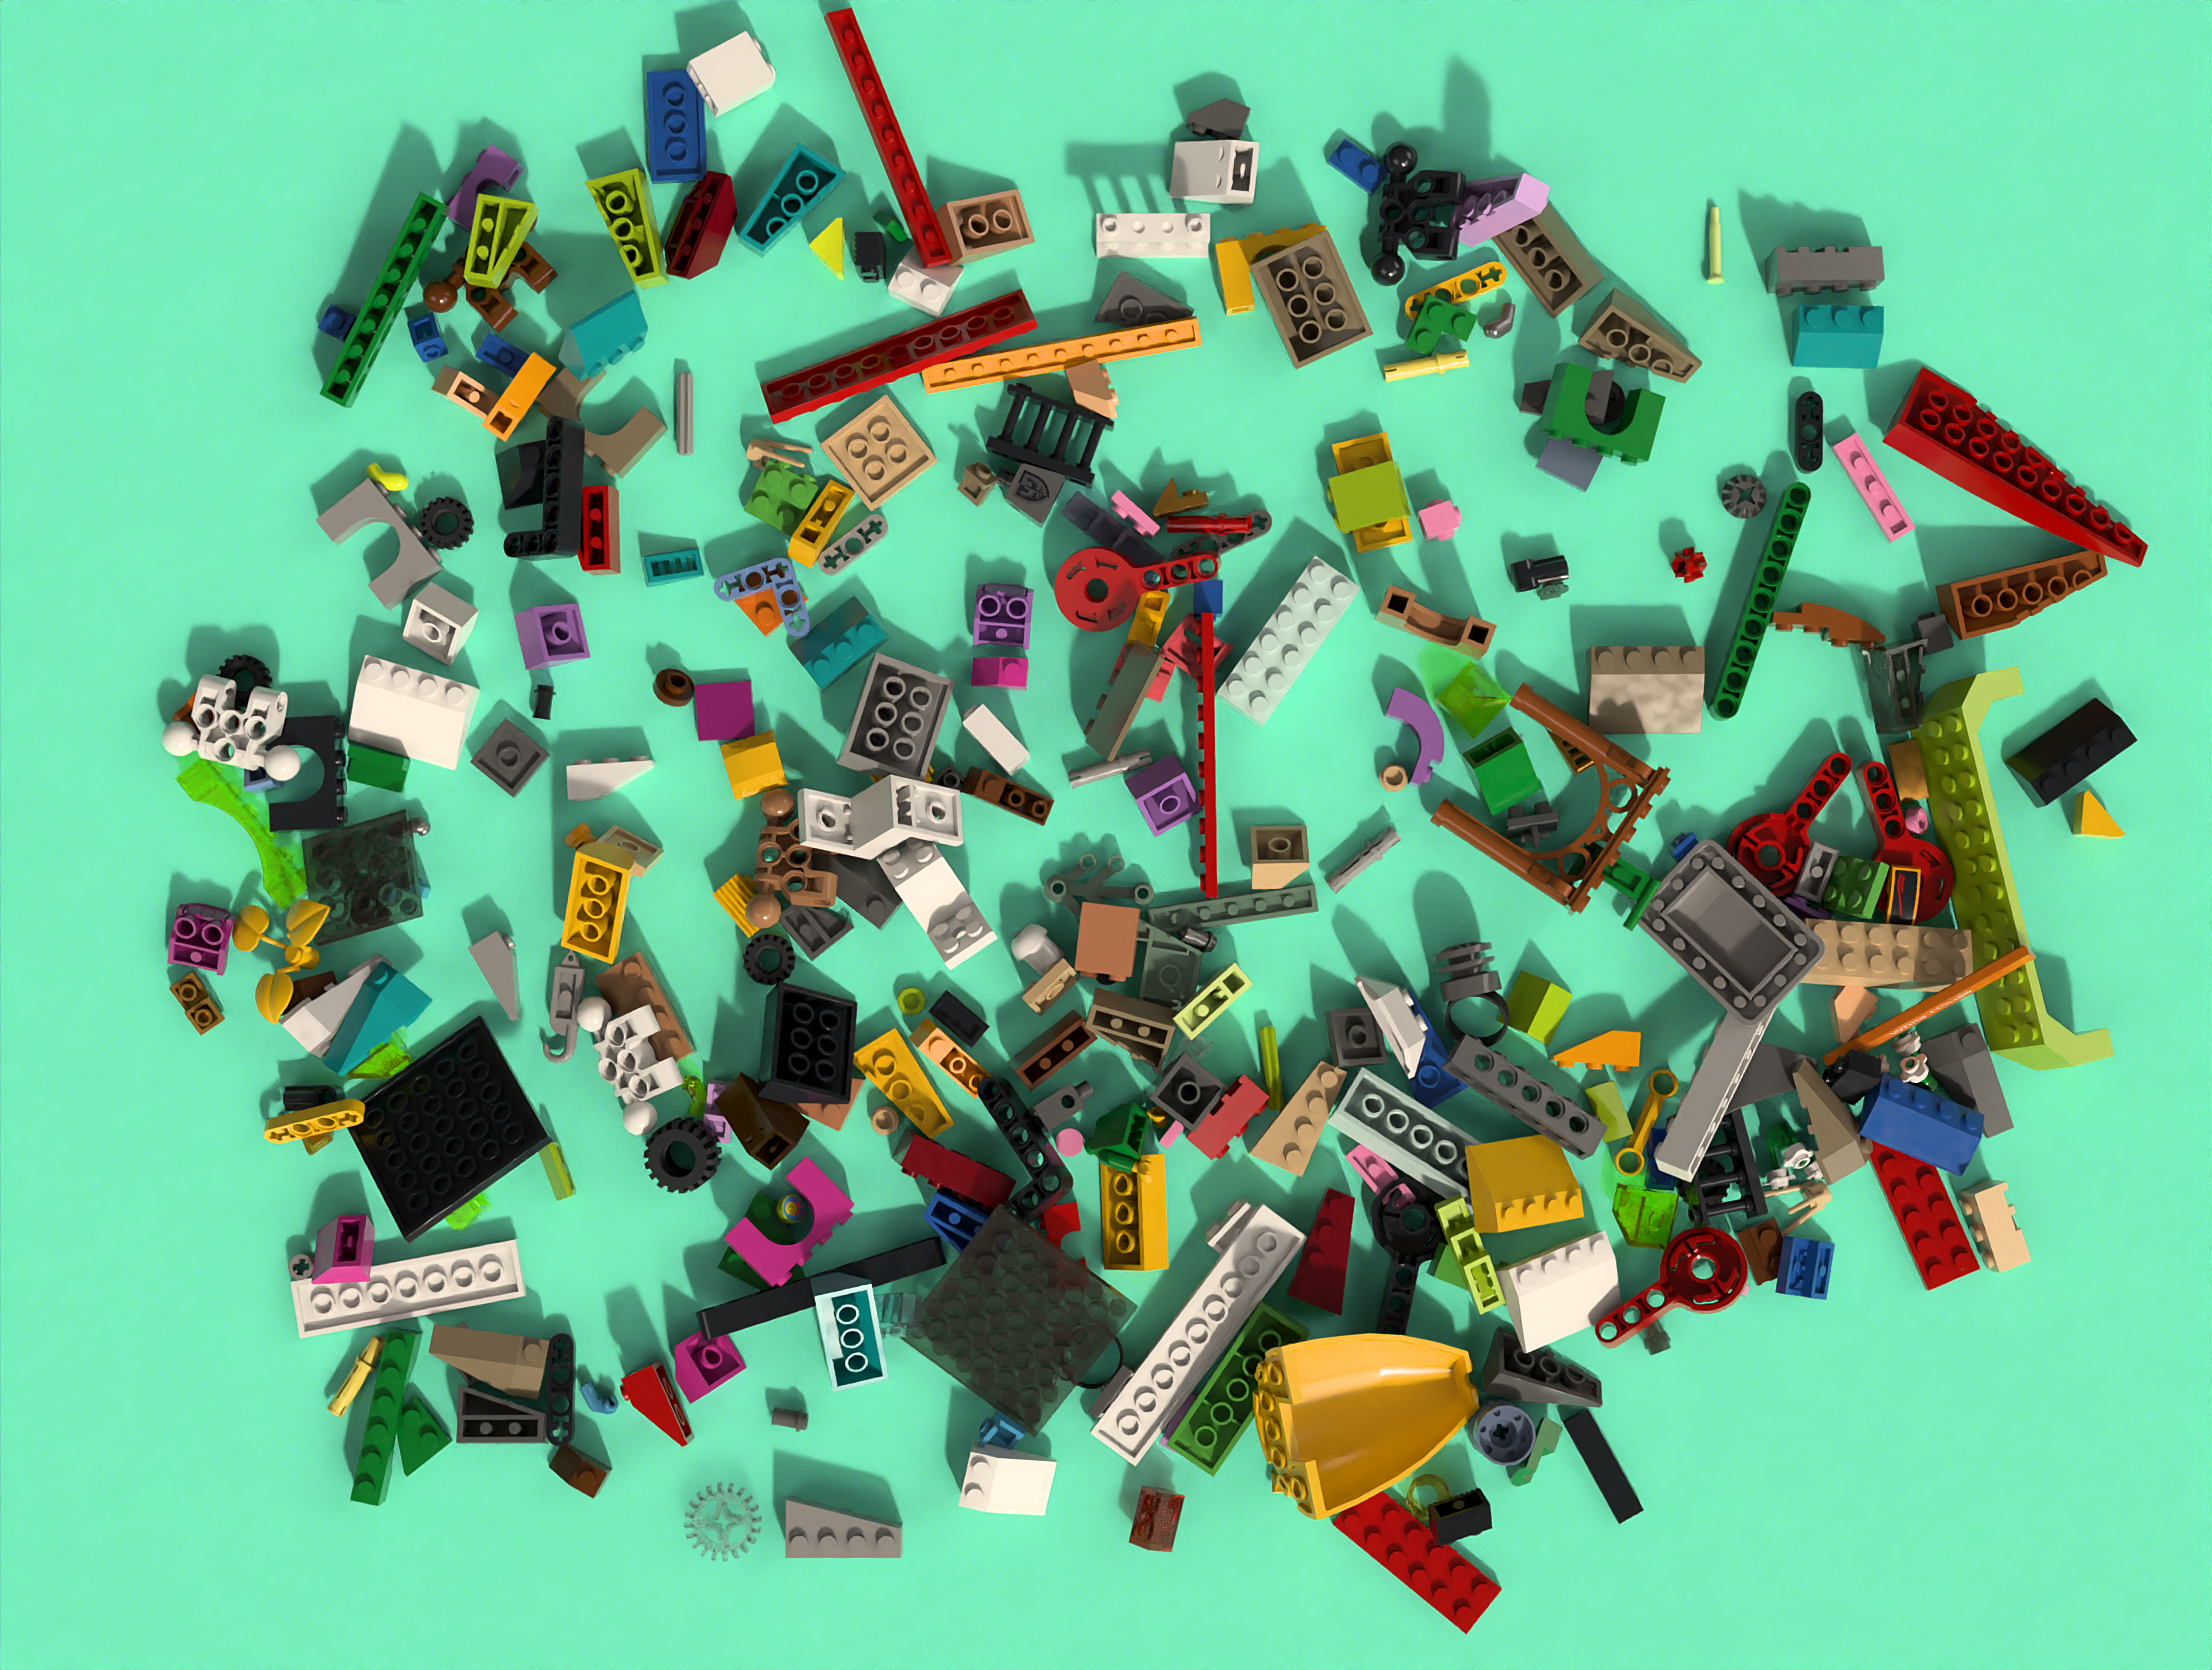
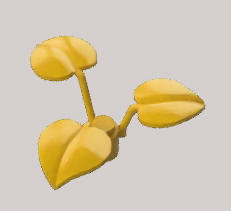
M308 899L295 902L286 917V927L290 930L287 933V937L292 945L284 944L262 934L268 927L269 918L261 907L247 905L239 910L232 929V939L235 947L240 951L249 952L256 948L259 939L285 949V959L291 965L277 969L274 975L264 974L256 986V1006L260 1014L270 1023L278 1025L279 1018L289 1004L293 993V982L290 976L285 973L291 971L299 972L300 968L312 970L317 966L320 958L319 952L316 948H312L307 944L320 929L331 907Z

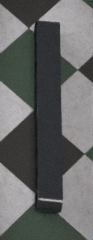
M934 1236L792 1281L788 1285L783 1284L781 1287L776 1286L698 1311L695 1314L703 1341H707L815 1307L810 1278L840 1272L870 1280L872 1288L943 1266L948 1262L940 1236Z

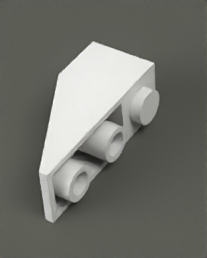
M647 756L630 757V762H619V758H604L601 764H591V760H575L574 765L566 766L568 800L572 802L602 800L655 768V762L647 760Z

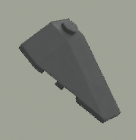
M841 853L813 854L811 856V870L825 871L837 875L836 896L882 931L904 903L879 863ZM799 856L794 859L793 863L801 864L806 859Z
M1977 1022L1965 1023L1920 1042L1919 1054H1924L1927 1057L1925 1064L1931 1070V1075L1945 1089V1092L1958 1104L1985 1115L1982 1133L1986 1138H1991L2014 1128L1989 1050Z
M1502 1328L1495 1330L1483 1368L1485 1393L1516 1401L1598 1408L1603 1405L1600 1380L1573 1364L1566 1366L1553 1358L1555 1354L1547 1349L1543 1352L1537 1348L1524 1353L1517 1333Z

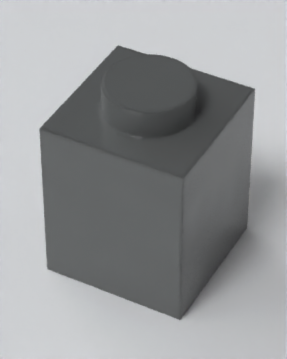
M1934 612L1917 616L1919 621L1910 625L1920 657L1954 647L1945 614L1935 616Z

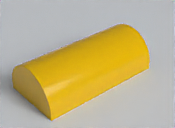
M593 842L581 846L576 851L560 946L610 964L616 961L634 863L632 855L627 850L611 843Z

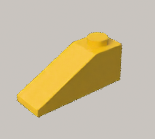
M830 479L792 535L787 556L811 569L824 551L852 501L855 492Z

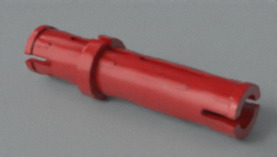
M1219 513L1218 516L1168 515L1166 519L1168 534L1218 533L1220 536H1226L1227 533L1250 534L1252 529V518L1250 515L1227 516L1226 513Z

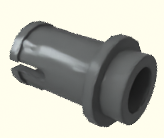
M1185 924L1179 934V940L1196 946L1203 953L1212 952L1217 943V937L1214 936L1213 932H1204L1189 924Z
M775 1407L771 1425L795 1428L796 1432H800V1430H806L809 1413H804L803 1409L793 1411Z

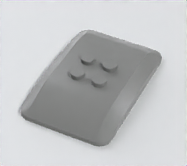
M1709 839L1699 842L1661 881L1660 887L1637 923L1737 1020L1746 1026H1755L1761 1023L1823 959L1826 952L1825 943L1818 935L1717 842Z

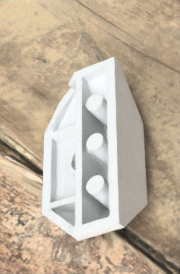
M1361 974L1354 978L1355 983L1409 1079L1414 1077L1427 1036L1424 1031L1428 1027L1421 1014L1415 1016L1410 1007L1414 1002L1407 989L1402 991L1399 985Z

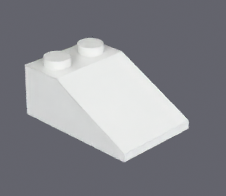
M973 1441L958 1506L990 1513L1044 1516L1057 1460L990 1444L982 1447L978 1444V1441Z

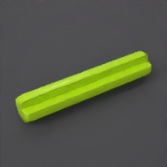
M1273 1026L1261 1027L1259 1032L1266 1090L1269 1096L1268 1107L1270 1110H1280L1284 1108L1275 1028Z

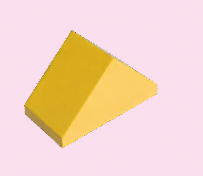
M2089 790L2076 795L2072 835L2104 839H2116L2125 835Z

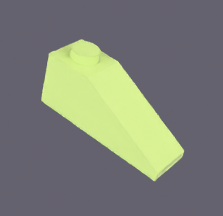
M1235 962L1226 964L1191 997L1172 1019L1184 1034L1192 1040L1252 986L1253 983Z

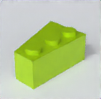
M478 193L464 270V278L469 284L494 289L498 288L539 214L535 203Z

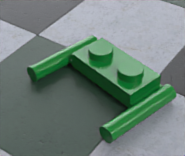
M1595 842L1589 846L1585 844L1583 847L1590 853L1592 865L1604 849ZM1582 854L1578 855L1567 873L1568 875L1576 876L1584 868L1585 858ZM1619 857L1612 867L1607 864L1602 871V874L1606 876L1603 882L1632 900L1637 901L1622 925L1626 929L1633 931L1660 887L1661 882Z

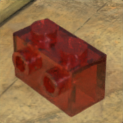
M1142 1486L1129 1543L1146 1550L1172 1552L1185 1495L1166 1488Z

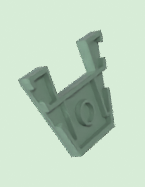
M1140 919L1137 940L1146 941L1148 945L1139 1000L1179 1011L1197 991L1203 952Z

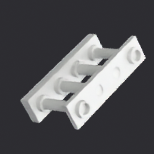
M1210 213L1097 214V258H1208Z

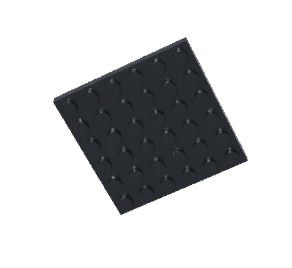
M480 1015L359 1100L365 1105L363 1121L358 1125L347 1127L403 1238L409 1243L553 1141L487 1022Z

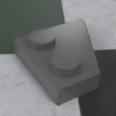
M791 905L781 913L778 920L811 962L854 929L852 923L842 921L831 916L830 913L818 910L812 906Z

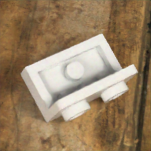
M1244 1198L1240 1202L1235 1200L1225 1211L1227 1215L1220 1223L1215 1221L1207 1229L1205 1241L1222 1255L1256 1209Z

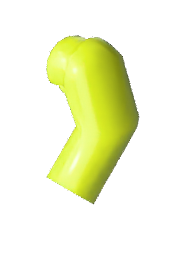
M377 463L369 465L366 469L367 474L375 483L380 482L387 491L404 490L408 486L406 476L397 472H384Z

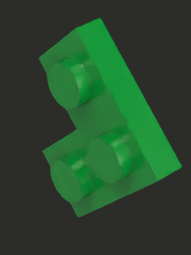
M1426 293L1403 346L1430 357L1442 332L1467 342L1478 316Z

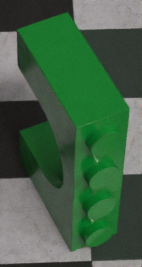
M1570 362L1556 364L1538 429L1547 432V437L1563 441L1565 438L1572 441L1571 445L1574 447L1596 449L1597 455L1612 458V456L1621 458L1620 462L1625 465L1636 466L1637 463L1648 462L1666 397L1643 388L1629 390L1618 426L1610 434L1605 435L1596 431L1590 425L1585 414V398L1593 371Z

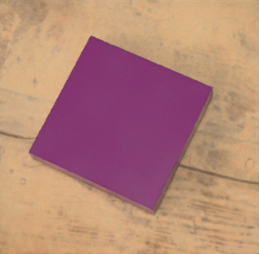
M752 681L695 685L699 742L743 739L756 735Z

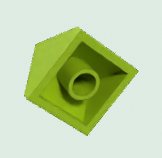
M1521 970L1506 1001L1509 1008L1508 1027L1549 1046L1573 995L1550 981ZM1501 1013L1497 1022L1504 1024V1018Z

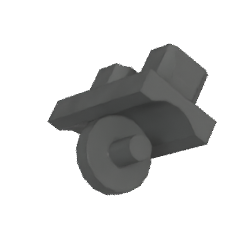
M1549 801L1534 804L1535 815L1526 817L1523 806L1509 807L1505 829L1507 838L1520 836L1521 843L1531 841L1533 849L1540 848V840L1549 839V832L1557 830L1558 812H1553Z

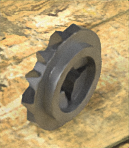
M1738 474L1724 485L1721 494L1722 503L1730 515L1740 519H1749L1759 514L1767 502V490L1762 485L1761 480L1756 479L1751 474ZM1751 488L1752 491L1749 495L1751 502L1749 503L1745 500L1736 504L1741 496L1738 491L1744 492Z

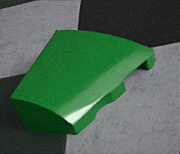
M1545 1416L1540 1419L1535 1430L1536 1440L1533 1450L1526 1459L1519 1463L1512 1477L1511 1484L1519 1487L1531 1482L1541 1457L1554 1453L1563 1429L1562 1426Z

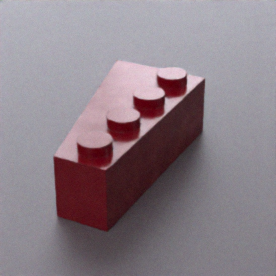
M907 1127L892 1155V1159L902 1166V1173L913 1178H917L918 1174L928 1178L927 1184L939 1190L946 1186L953 1190V1196L966 1202L970 1197L978 1201L977 1206L990 1213L994 1209L998 1210L1008 1201L1017 1182L1011 1176L979 1161L975 1162L970 1157L956 1150L946 1149L944 1145L933 1139L922 1138L914 1130Z
M1326 1186L1307 1235L1308 1239L1304 1243L1286 1290L1288 1296L1339 1316L1342 1314L1355 1198L1353 1196Z

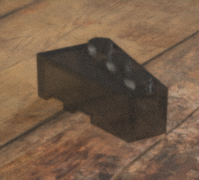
M1928 638L1902 639L1862 651L1876 734H1901L1921 727L1924 692L1920 691L1921 674H1925L1926 665L1922 664L1923 647H1927Z

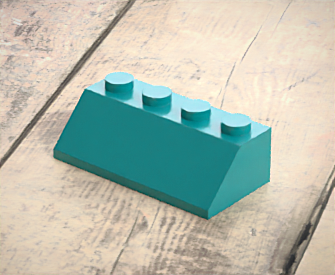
M840 1272L810 1278L833 1393L889 1380L871 1281Z

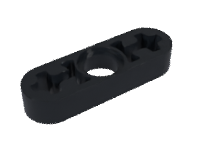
M1813 391L1803 393L1795 403V466L1803 474L1814 473L1821 467L1823 462V400L1818 393ZM1809 398L1810 402L1816 405L1810 411V418L1816 417V420L1807 419L1802 421V418L1808 416V409L1802 403H1805ZM1810 425L1816 430L1815 439L1806 440L1802 436L1801 430L1803 426ZM1816 445V448L1810 449V458L1815 459V462L1810 467H1807V463L1802 462V459L1807 456V447Z

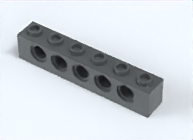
M1465 1034L1457 1039L1441 1067L1581 1160L1593 1156L1608 1128L1601 1123V1119L1598 1116L1584 1112L1577 1107L1578 1105L1575 1101L1555 1093L1551 1085L1537 1081L1530 1076L1528 1070L1520 1066H1514L1507 1061L1505 1055L1498 1051H1491L1483 1045L1479 1038L1473 1035ZM1475 1058L1482 1063V1070L1476 1067L1474 1063ZM1498 1074L1504 1076L1506 1085L1500 1083ZM1522 1089L1528 1092L1529 1101L1522 1096ZM1546 1105L1551 1107L1553 1116L1546 1112ZM1569 1120L1575 1123L1576 1132L1570 1128Z

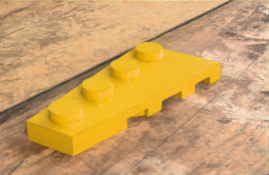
M896 1027L854 1053L853 1064L927 1137L932 1139L955 1124Z

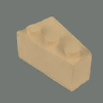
M1989 1179L1959 1191L1962 1198L1959 1200V1205L1966 1216L1969 1215L1973 1226H1970V1231L1975 1241L1980 1242L1984 1252L1981 1253V1257L1985 1266L1988 1269L1991 1268L1993 1272L2001 1273L2031 1261V1257L2022 1229L2020 1227L2017 1228L2012 1216L2016 1213L2014 1205L2007 1204L2003 1192L2008 1190L2006 1181Z

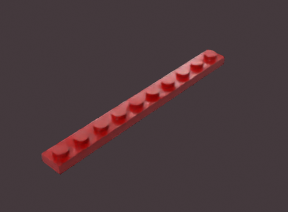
M852 8L828 12L824 17L825 23L923 266L926 269L950 263L953 257Z
M1202 613V619H1196V635L1202 636V647L1197 648V665H1202L1203 676H1197V693H1203V704H1198V721H1203V733H1198V750H1204V761H1198L1199 778H1204V789H1199V806H1205V818H1199V834L1205 835V846H1200V863H1205L1206 874H1200V891H1206V897H1217L1214 614Z

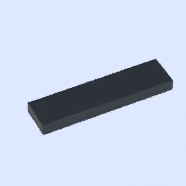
M1586 1408L1562 1421L1618 1524L1644 1511L1590 1411Z

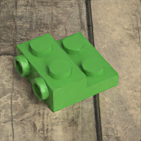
M777 459L775 463L768 460L743 511L792 537L803 521L820 488L815 485L817 479L804 472H801L800 476L790 472L791 465Z
M1838 856L1829 884L1822 896L1820 908L1837 917L1871 919L1890 866L1881 861H1863L1855 856Z

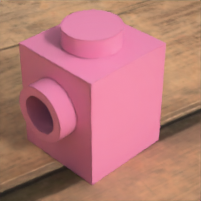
M1442 498L1427 503L1426 509L1418 511L1416 517L1425 542L1438 538L1439 541H1444L1454 537V532L1460 527L1459 522H1462L1458 506L1453 507L1451 500L1443 502Z

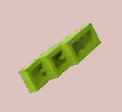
M1456 1194L1435 1204L1434 1208L1442 1230L1478 1313L1481 1315L1506 1303L1490 1256L1484 1250L1479 1233L1475 1232V1224L1471 1221L1464 1198L1460 1194Z

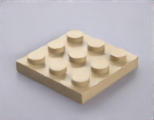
M887 394L820 444L822 450L871 513L938 462Z

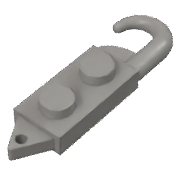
M570 950L559 967L555 966L549 1023L554 1032L566 1036L565 1047L560 1055H554L550 1052L548 1043H543V1053L550 1062L556 1064L564 1063L574 1055L578 1026H580L577 1022L576 1012L578 1005L583 1001L586 969H582L574 950Z

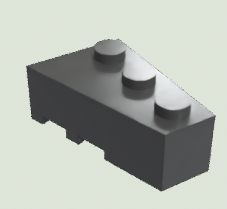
M459 1385L456 1443L549 1444L546 1434L547 1414Z

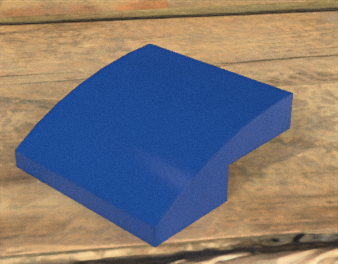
M1784 1236L1775 1293L1826 1300L1835 1244Z

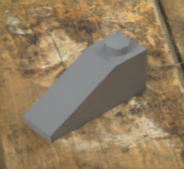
M495 931L470 946L468 950L510 1020L518 1021L521 1019L517 955L513 950L516 948V944L508 933L504 935L502 931Z

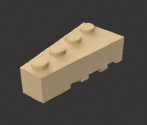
M1318 1061L1248 1154L1302 1177L1347 1072L1334 1068V1066L1323 1061Z

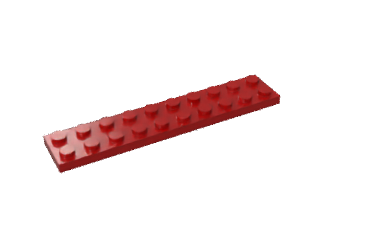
M1019 289L760 384L774 425L779 422L788 421L806 412H813L828 404L840 402L858 393L867 392L877 386L892 383L907 375L919 373L937 364L946 363L956 357L974 353L976 350L986 346L1001 343L1003 340L1016 335L1026 334L1030 330L1038 328V325L1023 290Z

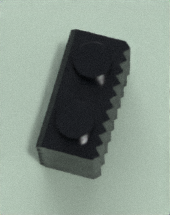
M856 232L854 234V265L858 277L863 279L865 283H878L879 279L886 278V245L883 234L881 232Z
M1852 1048L1843 1057L1838 1056L1834 1066L1831 1069H1825L1821 1078L1842 1102L1855 1106L1861 1098L1869 1093V1090L1871 1091L1879 1083L1882 1060L1880 1057L1870 1056L1869 1053L1866 1055L1864 1052L1860 1053L1859 1050L1855 1051Z
M1480 1488L1471 1489L1470 1492L1466 1491L1465 1494L1460 1493V1495H1455L1454 1497L1450 1496L1449 1499L1445 1498L1444 1501L1439 1500L1438 1503L1434 1502L1427 1506L1430 1532L1439 1546L1450 1545L1456 1540L1471 1535L1476 1536L1483 1531L1493 1528L1491 1505Z

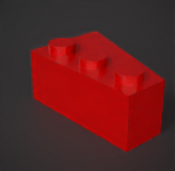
M609 485L586 486L582 490L581 536L577 556L582 570L594 576L621 574L619 490Z

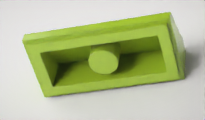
M1614 1080L1584 1089L1593 1114L1601 1119V1123L1608 1127L1602 1137L1604 1143L1633 1134Z
M557 1141L551 1142L538 1152L557 1201H561L576 1195L577 1191L559 1143Z

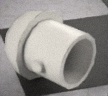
M1029 924L1014 936L1011 950L1018 962L1024 959L1043 977L1046 975V969L1053 962H1059L1065 953L1046 936L1047 929L1037 924Z

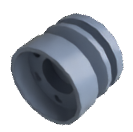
M1490 1399L1479 1404L1480 1408L1467 1423L1468 1439L1473 1448L1490 1462L1501 1466L1516 1465L1526 1459L1533 1450L1536 1440L1535 1426L1529 1415L1511 1402L1502 1399ZM1497 1424L1504 1427L1500 1430L1499 1436L1493 1433V1431L1497 1430Z

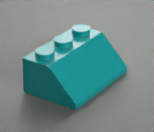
M631 289L568 326L558 359L579 382L588 377H596L607 365L617 364L623 359L624 355L631 351L635 353L644 346L649 328L636 292Z
M1799 305L1792 312V367L1876 369L1884 335V306Z
M853 596L813 627L806 636L799 638L788 648L819 688L825 691L889 639L868 611Z

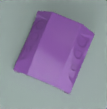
M1000 583L978 585L973 645L996 644L1017 646L1029 650L1034 589L1021 585Z

